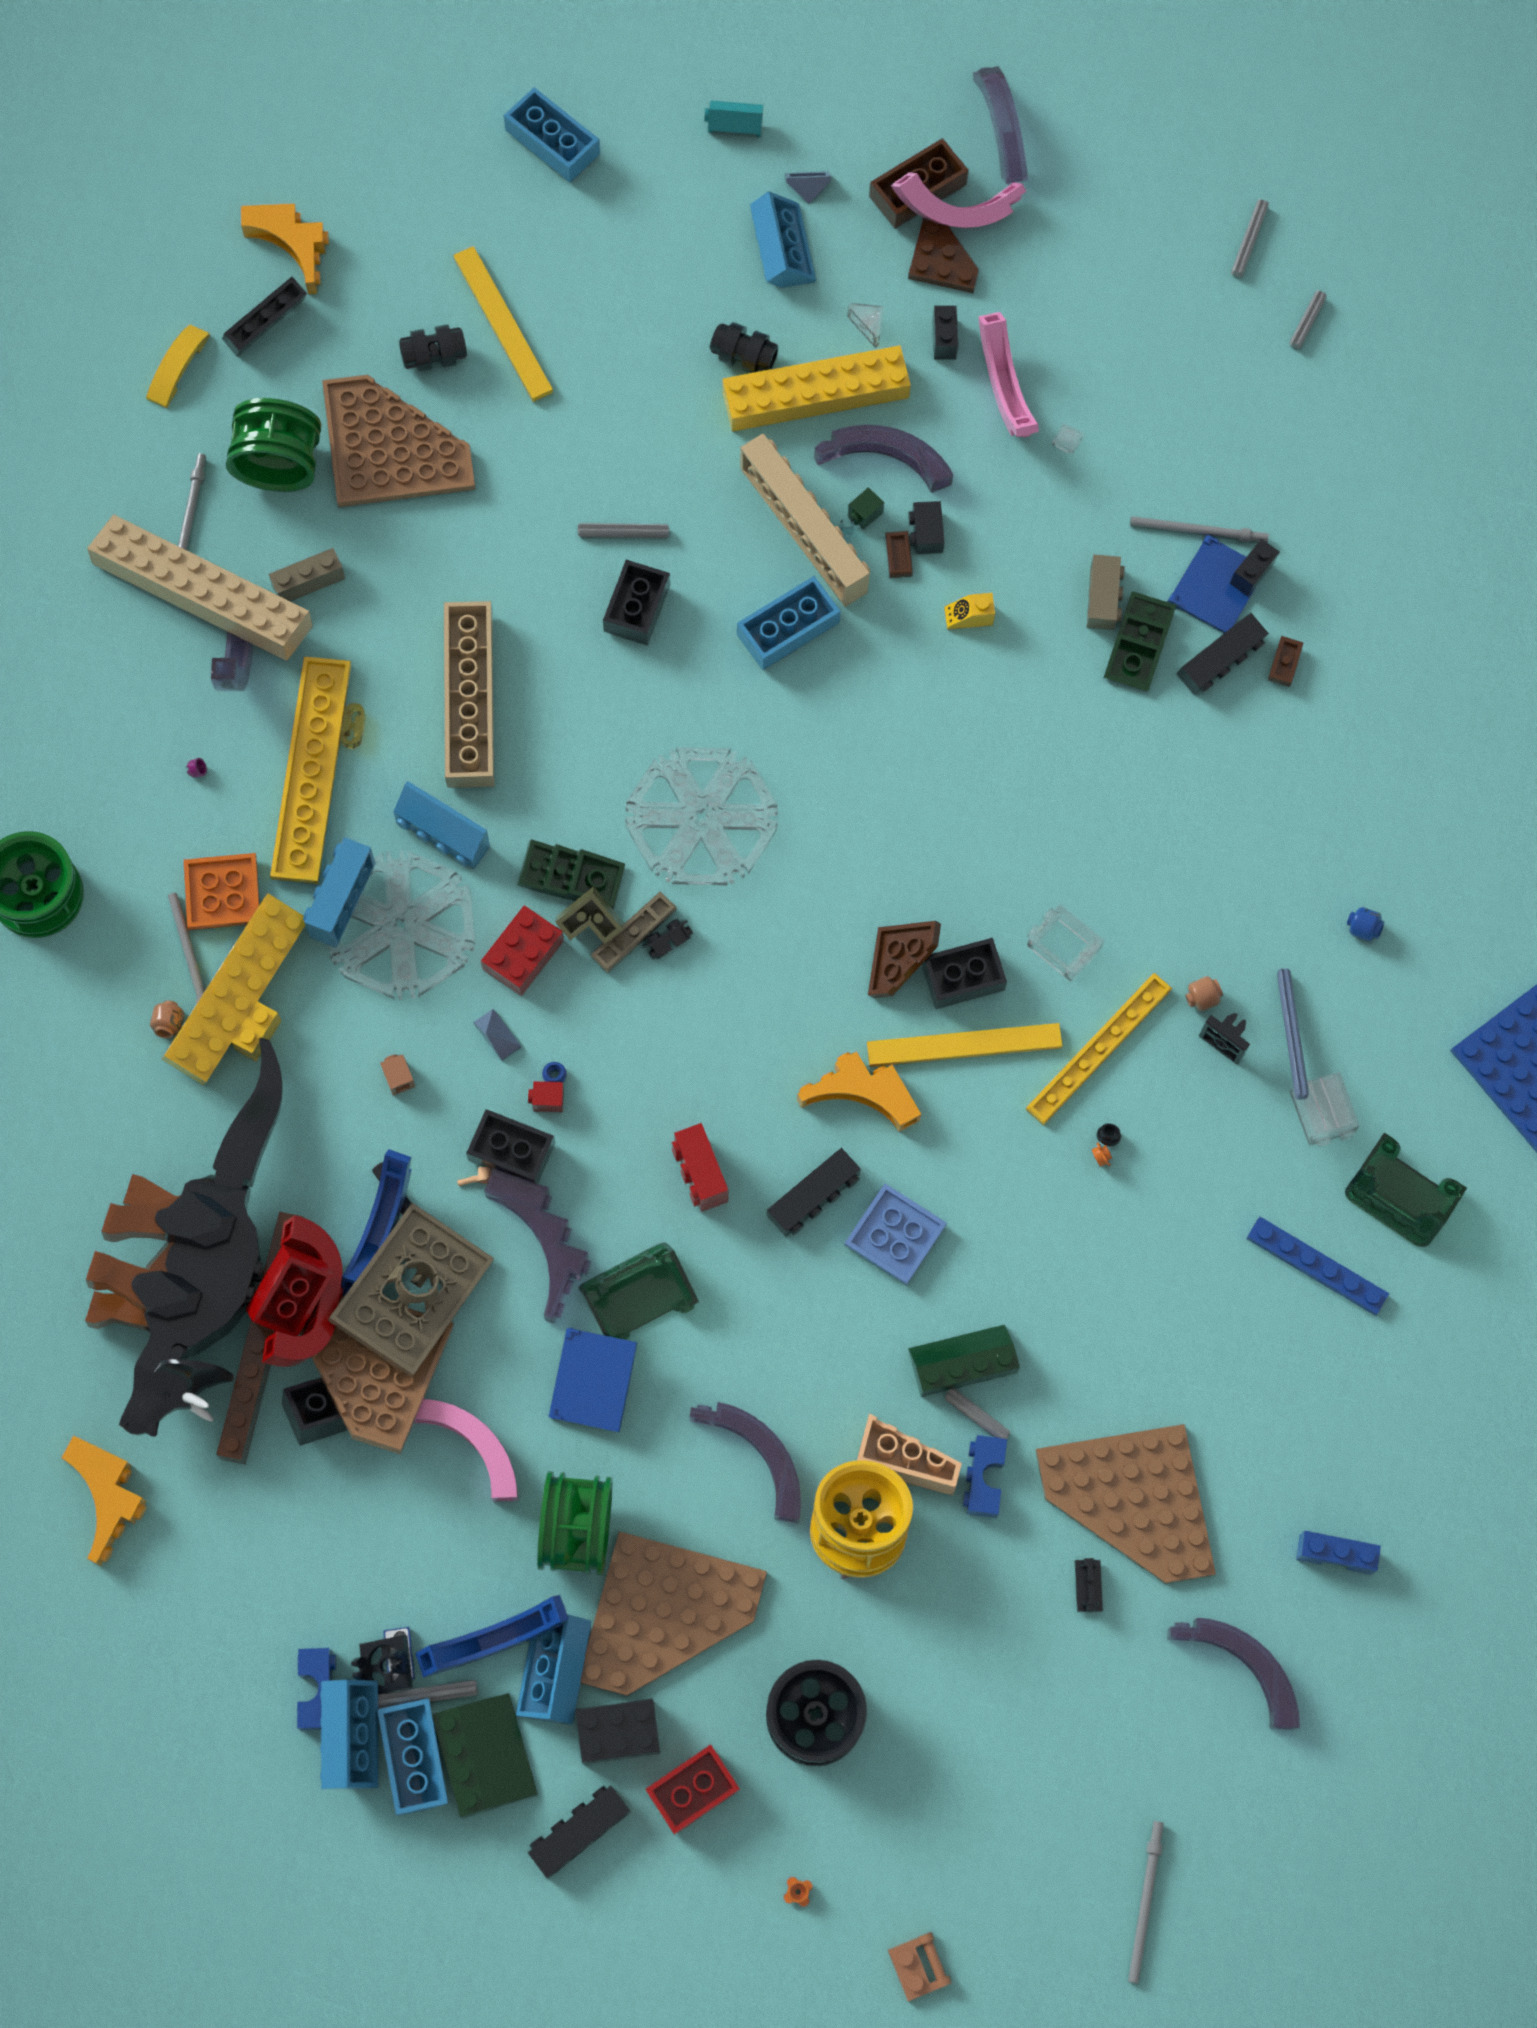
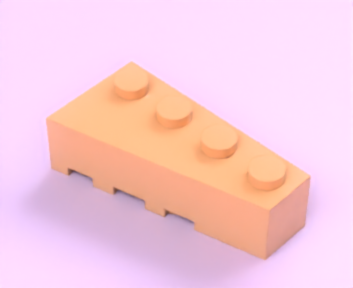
M869 1413L857 1460L880 1463L896 1472L905 1483L953 1496L962 1463L933 1447L929 1448L920 1443V1440L907 1436L898 1431V1428L883 1423L876 1416Z

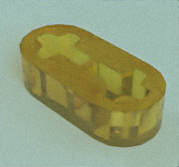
M357 703L347 705L343 711L340 739L342 744L349 749L358 747L363 738L366 719L365 711ZM354 711H357L358 716L355 717V723H352L351 715ZM351 729H353L355 737L352 738V741H348L346 736H349Z

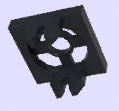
M1233 1013L1227 1016L1222 1023L1210 1015L1199 1037L1232 1062L1239 1064L1250 1046L1247 1041L1240 1037L1245 1030L1246 1020L1243 1019L1234 1027L1232 1024L1235 1022L1238 1014Z
M407 1635L359 1644L360 1657L355 1658L351 1662V1666L359 1668L358 1672L352 1673V1677L355 1680L375 1681L372 1673L380 1672L384 1676L385 1685L378 1683V1694L413 1688ZM390 1646L395 1649V1650H393L391 1653H390ZM381 1648L382 1657L377 1664L371 1665L373 1654L377 1649ZM387 1658L393 1664L390 1666L391 1671L389 1673H385L383 1670V1662ZM399 1674L397 1679L393 1682V1675Z

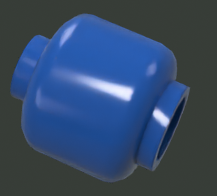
M1360 907L1356 913L1352 911L1347 920V925L1350 926V934L1367 942L1372 941L1374 938L1378 939L1385 924L1379 912L1366 907Z

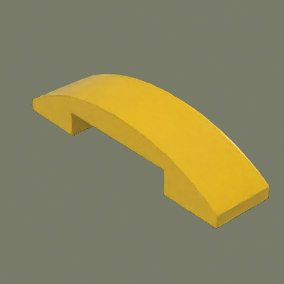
M189 324L178 335L154 375L146 396L147 400L165 408L169 406L178 391L176 385L195 353H200L210 337V333Z

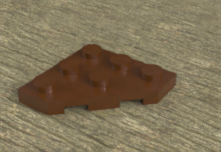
M923 218L908 279L974 293L979 269L949 226Z
M927 921L878 927L868 996L872 998L893 996L938 947L941 923Z

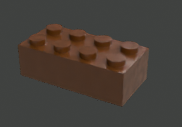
M942 138L871 181L869 197L894 229L918 214L912 211L897 196L891 187L892 184L907 173L918 174L923 184L934 196L943 200L967 185L969 170Z

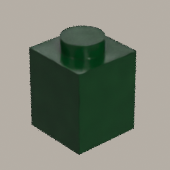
M869 487L848 505L850 521L856 526L859 525L863 530L884 512V501Z

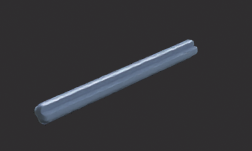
M1287 968L1279 969L1277 979L1294 1093L1297 1100H1305L1308 1098L1309 1090L1291 971Z

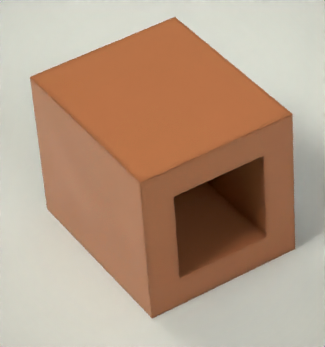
M403 1054L388 1056L384 1059V1062L380 1063L393 1096L415 1087Z

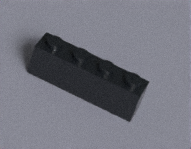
M291 276L223 334L222 340L236 356H239L302 303L307 296L306 291Z
M1249 613L1182 666L1176 674L1194 695L1200 690L1204 693L1214 685L1212 680L1217 676L1222 679L1231 671L1229 668L1231 665L1236 663L1238 666L1245 661L1250 650L1253 649L1254 652L1259 650L1265 644L1264 639L1269 633L1255 616Z
M841 1147L769 1207L766 1216L785 1237L791 1233L792 1235L797 1234L804 1227L802 1223L808 1218L812 1220L823 1211L821 1207L827 1202L830 1204L834 1203L841 1196L840 1191L846 1186L848 1188L853 1187L860 1180L858 1176L860 1175L861 1168Z
M603 1785L592 1794L594 1799L590 1803L585 1805L582 1802L571 1811L574 1816L566 1822L561 1819L550 1828L552 1833L545 1839L540 1836L529 1845L531 1848L528 1852L529 1856L547 1879L631 1813L612 1786L606 1788Z

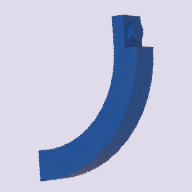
M390 1149L384 1155L380 1182L370 1217L358 1247L342 1275L341 1287L343 1289V1296L347 1294L398 1223L412 1169H409L411 1163L410 1156Z
M552 1596L540 1604L494 1625L457 1638L429 1645L415 1653L422 1676L425 1678L446 1672L521 1645L560 1627L561 1623L568 1620V1616L561 1596Z

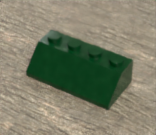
M1005 1324L908 1348L921 1397L948 1391L951 1388L956 1389L1016 1374L1020 1369L1015 1347Z

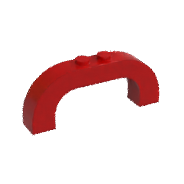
M297 1215L284 1222L280 1246L285 1245L326 1262L333 1276L309 1316L302 1336H291L276 1331L266 1338L262 1362L278 1367H290L301 1364L316 1355L328 1344L335 1325L329 1322L328 1319L337 1308L343 1293L341 1287L342 1261L337 1246L323 1228L311 1220Z

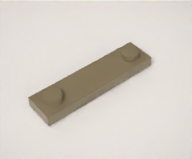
M660 891L624 924V928L620 933L606 944L600 945L591 954V958L608 974L677 911V907Z

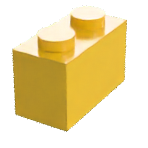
M257 1001L231 1041L234 1049L257 1061L261 1055L259 1038L271 1039L281 1023L278 1012Z

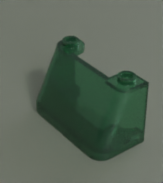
M1384 1132L1346 1187L1345 1195L1350 1202L1418 1247H1427L1445 1225L1467 1190V1187L1451 1178L1443 1179L1437 1185L1398 1159L1397 1157L1401 1151L1399 1143Z
M665 1242L635 1255L587 1280L578 1287L602 1335L624 1340L630 1337L631 1331L671 1310L686 1313L691 1311L695 1307L694 1305L699 1302L674 1249Z

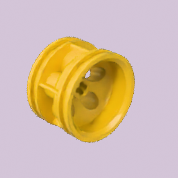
M850 1461L832 1469L825 1475L817 1488L811 1518L810 1539L817 1556L832 1570L850 1577H871L888 1570L898 1561L906 1544L913 1513V1502L909 1488L896 1472L885 1465L873 1461ZM866 1498H872L878 1501L879 1507L873 1511H867L864 1509L862 1501ZM840 1501L845 1502L849 1505L850 1512L848 1514H841L835 1509L833 1504ZM883 1522L889 1523L893 1530L888 1533H880L876 1530V1526ZM838 1528L843 1530L846 1534V1537L841 1536L834 1529Z

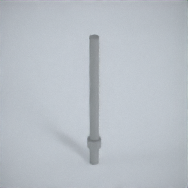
M204 454L197 455L195 469L191 471L190 476L192 483L178 544L179 547L185 550L188 547L200 486L205 478L204 467L207 456Z
M1131 516L1130 526L1239 539L1240 542L1249 543V540L1260 541V539L1268 542L1269 533L1254 532L1249 528L1238 530Z
M171 893L168 895V899L197 999L195 1001L197 1004L205 988L177 893Z
M1159 1821L1153 1822L1151 1841H1148L1146 1849L1148 1860L1128 1982L1139 1983L1159 1855H1162L1163 1850L1161 1839L1164 1823Z

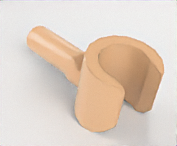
M479 1167L478 1176L457 1180L458 1186L473 1182L487 1184L492 1179V1170L489 1167Z

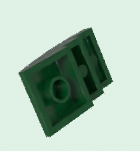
M1132 591L1105 671V679L1143 691H1149L1174 615L1175 604Z
M531 839L527 846L517 885L576 901L592 887H595L613 909L625 863L583 849L576 851L558 844L551 846Z

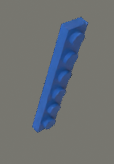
M1260 1216L1246 1238L1375 1316L1389 1295L1385 1290Z

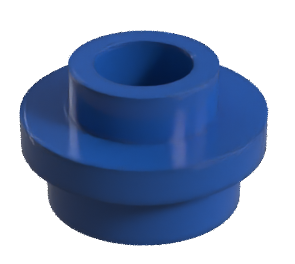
M550 1062L543 1068L542 1076L545 1082H564L567 1072L561 1063ZM557 1071L559 1076L552 1078L550 1076L551 1072Z

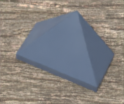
M829 171L785 173L786 183L808 204L831 181Z
M494 1009L473 1022L501 1061L521 1048L519 1042Z

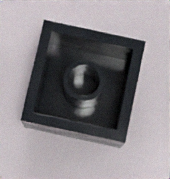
M321 1377L283 1389L282 1406L299 1446L347 1431V1427Z

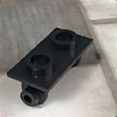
M677 918L666 925L667 929L659 934L656 931L646 938L647 942L642 946L651 948L648 953L653 960L655 958L660 959L673 950L668 943L670 940L677 947L689 940L693 932L689 926L684 927V924L688 922L687 920L679 921Z
M1094 1558L1075 1560L1077 1612H1103L1101 1560H1094Z

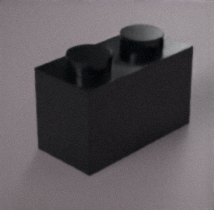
M957 305L934 306L932 318L934 359H956L958 351Z
M941 501L913 502L912 511H908L909 525H913L914 532H910V544L915 546V554L943 553L945 541Z
M1260 539L1237 568L1230 584L1249 596L1274 565L1280 551L1263 539Z

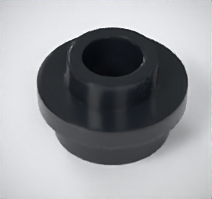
M1111 1123L1102 1125L1096 1134L1099 1142L1106 1146H1115L1121 1140L1120 1129Z

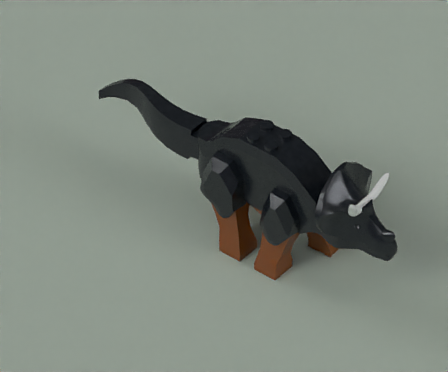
M259 1038L261 1048L260 1076L254 1092L232 1122L220 1145L213 1164V1169L216 1170L215 1175L211 1174L185 1183L182 1195L174 1196L146 1178L132 1174L123 1201L124 1205L120 1206L110 1203L101 1230L104 1240L113 1243L129 1238H152L167 1241L147 1264L145 1269L105 1253L95 1251L86 1276L88 1288L110 1290L113 1292L100 1293L94 1291L85 1318L88 1327L100 1329L112 1323H118L150 1332L148 1343L135 1364L133 1392L119 1422V1426L130 1434L143 1435L147 1433L152 1437H156L159 1422L165 1416L177 1410L189 1409L199 1417L212 1422L213 1417L204 1409L208 1408L209 1404L197 1395L207 1388L233 1382L234 1375L228 1370L211 1363L187 1359L188 1357L198 1355L232 1331L247 1312L246 1308L255 1294V1283H260L262 1280L264 1268H262L263 1262L260 1261L257 1230L247 1214V1207L251 1192L250 1187H253L262 1156L277 1122L282 1104L283 1083L276 1053L268 1039Z

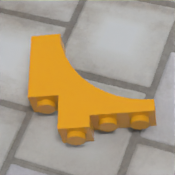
M295 204L241 206V227L244 238L250 237L265 240L289 253L303 271L308 294H317V285H321L320 271H317V265L321 264L320 254H325V245H329V233L324 231L323 223H302L301 212H297Z
M857 1051L852 1054L847 1052L837 1058L835 1074L829 1072L820 1078V1082L814 1085L812 1083L806 1084L797 1093V1101L801 1108L819 1101L836 1099L850 1100L867 1105L890 1120L898 1132L919 1122L921 1119L918 1107L893 1065L887 1068L881 1066L874 1070L871 1076Z
M73 1435L61 1459L72 1465L81 1474L92 1493L96 1507L97 1522L94 1542L87 1559L101 1566L103 1561L107 1562L113 1552L111 1546L115 1539H119L123 1534L125 1520L135 1524L137 1519L140 1520L143 1517L147 1508L145 1506L146 1500L121 1487L122 1483H127L132 1473V1470H130L132 1465L128 1461Z

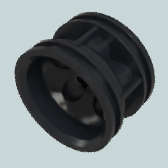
M826 1660L800 1662L782 1673L771 1689L766 1709L767 1728L775 1746L787 1758L806 1766H824L846 1756L859 1740L867 1717L866 1699L858 1681L842 1666ZM813 1679L818 1682L820 1692L816 1697L808 1698L802 1693L801 1685L805 1680ZM840 1692L847 1697L848 1704L846 1708L841 1711H835L830 1707L829 1697L833 1693ZM793 1702L798 1706L799 1715L796 1719L787 1720L782 1716L780 1709L784 1703ZM816 1708H819L821 1710L820 1714L823 1715L822 1719L811 1720V1714H808L809 1710L814 1711ZM837 1723L843 1727L844 1737L841 1740L831 1741L826 1737L825 1729L829 1724ZM807 1729L813 1733L814 1742L811 1746L802 1747L797 1744L795 1735L799 1730Z

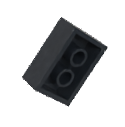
M626 559L603 618L604 632L648 645L671 585L670 573Z
M993 937L933 953L922 964L935 1009L1002 992L1006 988L1007 980Z
M485 1109L466 1155L470 1162L483 1167H489L493 1171L537 1187L555 1146L554 1135Z
M653 1699L576 1710L583 1765L660 1754Z

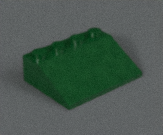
M509 1693L432 1714L458 1811L462 1819L538 1795Z

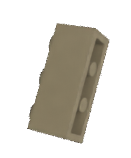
M334 548L268 574L275 594L290 602L345 579L342 565Z
M1093 554L1090 569L1086 628L1114 630L1116 622L1121 621L1122 608H1118V601H1122L1123 587H1119V582L1123 580L1125 566H1121V557Z

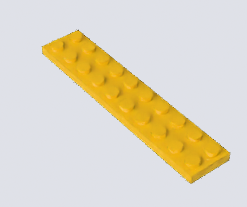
M304 656L270 878L272 880L319 884L351 672V661Z

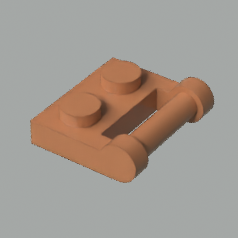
M932 1932L888 1950L907 2001L952 1983L950 1976H946L932 1941L934 1940ZM922 1944L936 1977V1981L929 1983L915 1948Z

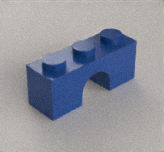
M977 1435L975 1442L970 1441L969 1457H973L972 1467L967 1466L966 1482H970L969 1492L964 1491L963 1507H967L966 1514L997 1518L999 1515L1001 1489L991 1488L986 1485L983 1480V1471L990 1467L1003 1468L1007 1439Z
M1304 1531L1299 1536L1296 1560L1320 1565L1323 1563L1337 1564L1347 1567L1346 1570L1372 1575L1378 1571L1381 1545Z
M330 1648L298 1649V1676L301 1678H314L318 1683L317 1695L312 1700L297 1702V1729L321 1730V1681H332V1670L337 1668L336 1654H332Z

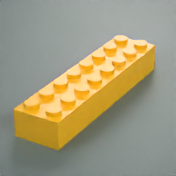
M901 345L722 379V393L732 432L908 399L911 387Z
M269 893L263 898L161 1060L202 1085L208 1081L241 1025L305 927L302 914Z

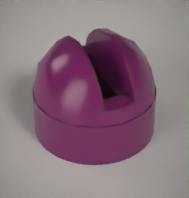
M202 758L192 759L186 765V768H188L187 774L193 778L205 776L207 773V766Z

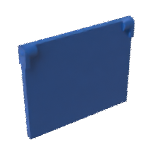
M1206 535L1167 602L1175 604L1178 610L1180 609L1220 632H1227L1234 626L1252 595L1251 593L1247 596L1230 584L1235 571L1245 560L1246 556L1222 544L1214 537Z
M566 1328L549 1418L620 1432L638 1342Z

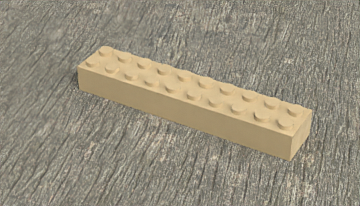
M114 514L87 547L93 565L288 661L313 627L308 610Z

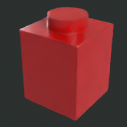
M533 1081V1089L528 1090V1104H532L533 1111L563 1112V1082Z

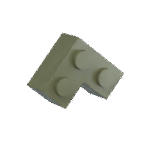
M592 887L559 913L555 920V923L570 941L589 926L599 939L606 944L624 928V922L595 887Z

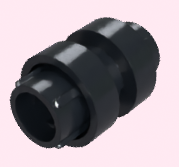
M732 322L730 325L721 323L716 327L711 339L710 350L712 353L719 355V361L733 366L738 360L742 362V370L750 373L771 370L773 368L779 346L770 341L769 335L759 331H755L752 336L747 335V327Z
M445 324L435 326V334L425 335L424 329L410 331V337L399 340L404 368H417L418 372L432 370L431 363L441 361L443 368L455 366L456 360L467 357L462 329L459 327L450 329L449 325Z

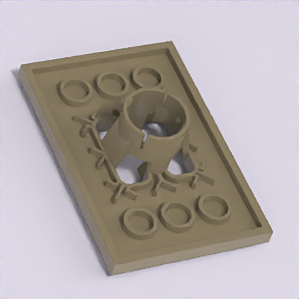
M411 1203L328 1321L412 1378L494 1258L414 1203ZM410 1268L417 1269L410 1282L419 1288L430 1278L432 1289H429V1293L417 1295L409 1292L401 1282L402 1274L405 1273V1270ZM395 1282V1288L399 1295L397 1300H390L383 1295L382 1290L386 1284ZM438 1283H440L441 1286H442V1288H441V1290L439 1291V1293H438V1287H437ZM425 1302L426 1311L422 1317L417 1318L408 1312L407 1307L410 1303Z

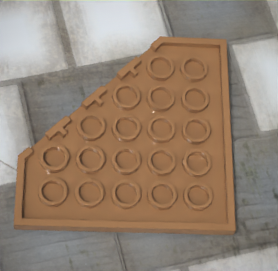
M369 375L322 380L338 507L476 489L470 445L463 439L460 440L452 435L451 431L438 422H433L426 417L425 413L401 400L400 396L387 387L384 388L376 383L375 379Z
M343 1295L341 1296V1298H340V1300H339V1302H338V1305L340 1304V1302L342 1301V1299H343L345 1296H343ZM407 1308L408 1312L417 1318L422 1317L424 1314ZM453 1322L449 1323L412 1378L335 1326L328 1344L311 1358L352 1439L401 1455L453 1330ZM306 1323L300 1332V1336H302L305 1331Z
M1185 1424L1035 1450L1045 1500L1066 1513L1068 1517L1081 1526L1089 1529L1108 1545L1119 1550L1135 1564L1156 1576L1158 1580L1167 1584L1214 1576L1216 1574Z
M619 1531L586 1648L580 1684L629 1696L636 1692V1690L694 1658L711 1646L723 1641L740 1629L752 1624L755 1619L767 1571Z

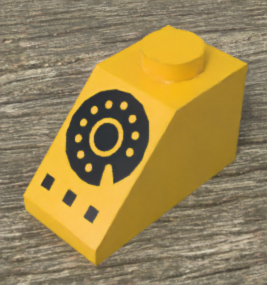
M993 593L970 594L944 606L947 630L993 626L995 618Z

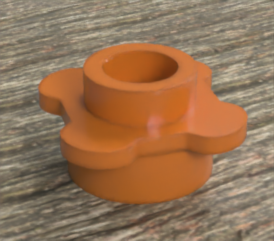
M1099 1142L1096 1143L1097 1147L1093 1148L1092 1152L1100 1167L1105 1164L1111 1166L1109 1160L1112 1159V1155L1106 1145L1102 1147Z
M795 1877L789 1878L787 1880L788 1890L784 1895L785 1902L788 1904L792 1902L799 1903L802 1907L809 1904L808 1895L812 1889V1883L809 1880L803 1882L798 1881ZM797 1889L801 1891L799 1895L795 1892Z

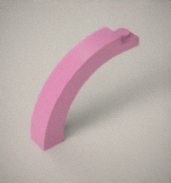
M907 173L891 185L904 204L921 217L938 224L961 228L985 226L1005 218L1013 213L1010 205L1017 203L1021 199V195L1027 192L1023 184L1012 183L988 201L969 207H956L934 196L923 184L918 174Z
M1001 312L979 316L983 352L991 386L999 411L1010 435L1028 437L1032 433L1039 432L1038 423L1025 403L1016 377L1006 319Z
M424 1399L414 1423L438 1425L454 1431L465 1438L478 1451L486 1464L491 1482V1498L493 1502L519 1501L516 1477L505 1449L493 1432L478 1418L457 1406L442 1401Z

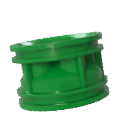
M255 398L239 403L233 412L231 425L233 432L231 445L227 451L226 469L230 475L246 485L267 491L292 492L309 487L314 481L316 469L313 451L319 444L322 428L318 416L299 404L281 399Z
M34 831L18 832L0 840V922L11 932L28 938L48 937L65 929L76 918L81 909L84 887L81 876L64 847L54 838ZM26 861L35 862V870L31 875H24L20 872L21 865ZM60 869L61 874L56 881H47V874L50 870ZM8 883H15L19 886L18 892L13 895H6L2 893V890ZM56 895V897L46 905V900L50 896ZM25 904L34 906L32 911H18Z
M553 1471L547 1472L539 1524L538 1570H544L545 1566H550L551 1571H556V1569L581 1571L590 1575L591 1570H597V1575L603 1576L609 1539L613 1477H607L606 1481H600V1476L596 1475L594 1480L566 1478L564 1472H561L559 1477H554Z

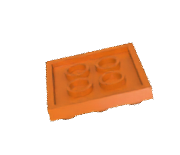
M256 853L184 859L188 930L247 925L260 905Z

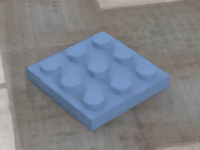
M885 1183L844 1243V1246L907 1286L947 1223Z

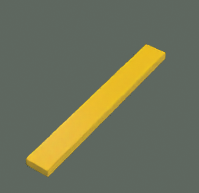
M474 246L454 254L456 264L532 402L552 394L553 389Z
M1153 973L1025 1110L1044 1126L1169 994L1172 987L1157 974Z
M1059 1023L867 1041L869 1067L1062 1048Z

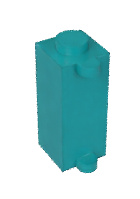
M711 100L709 108H705L704 122H708V133L723 131L757 134V137H761L763 105Z

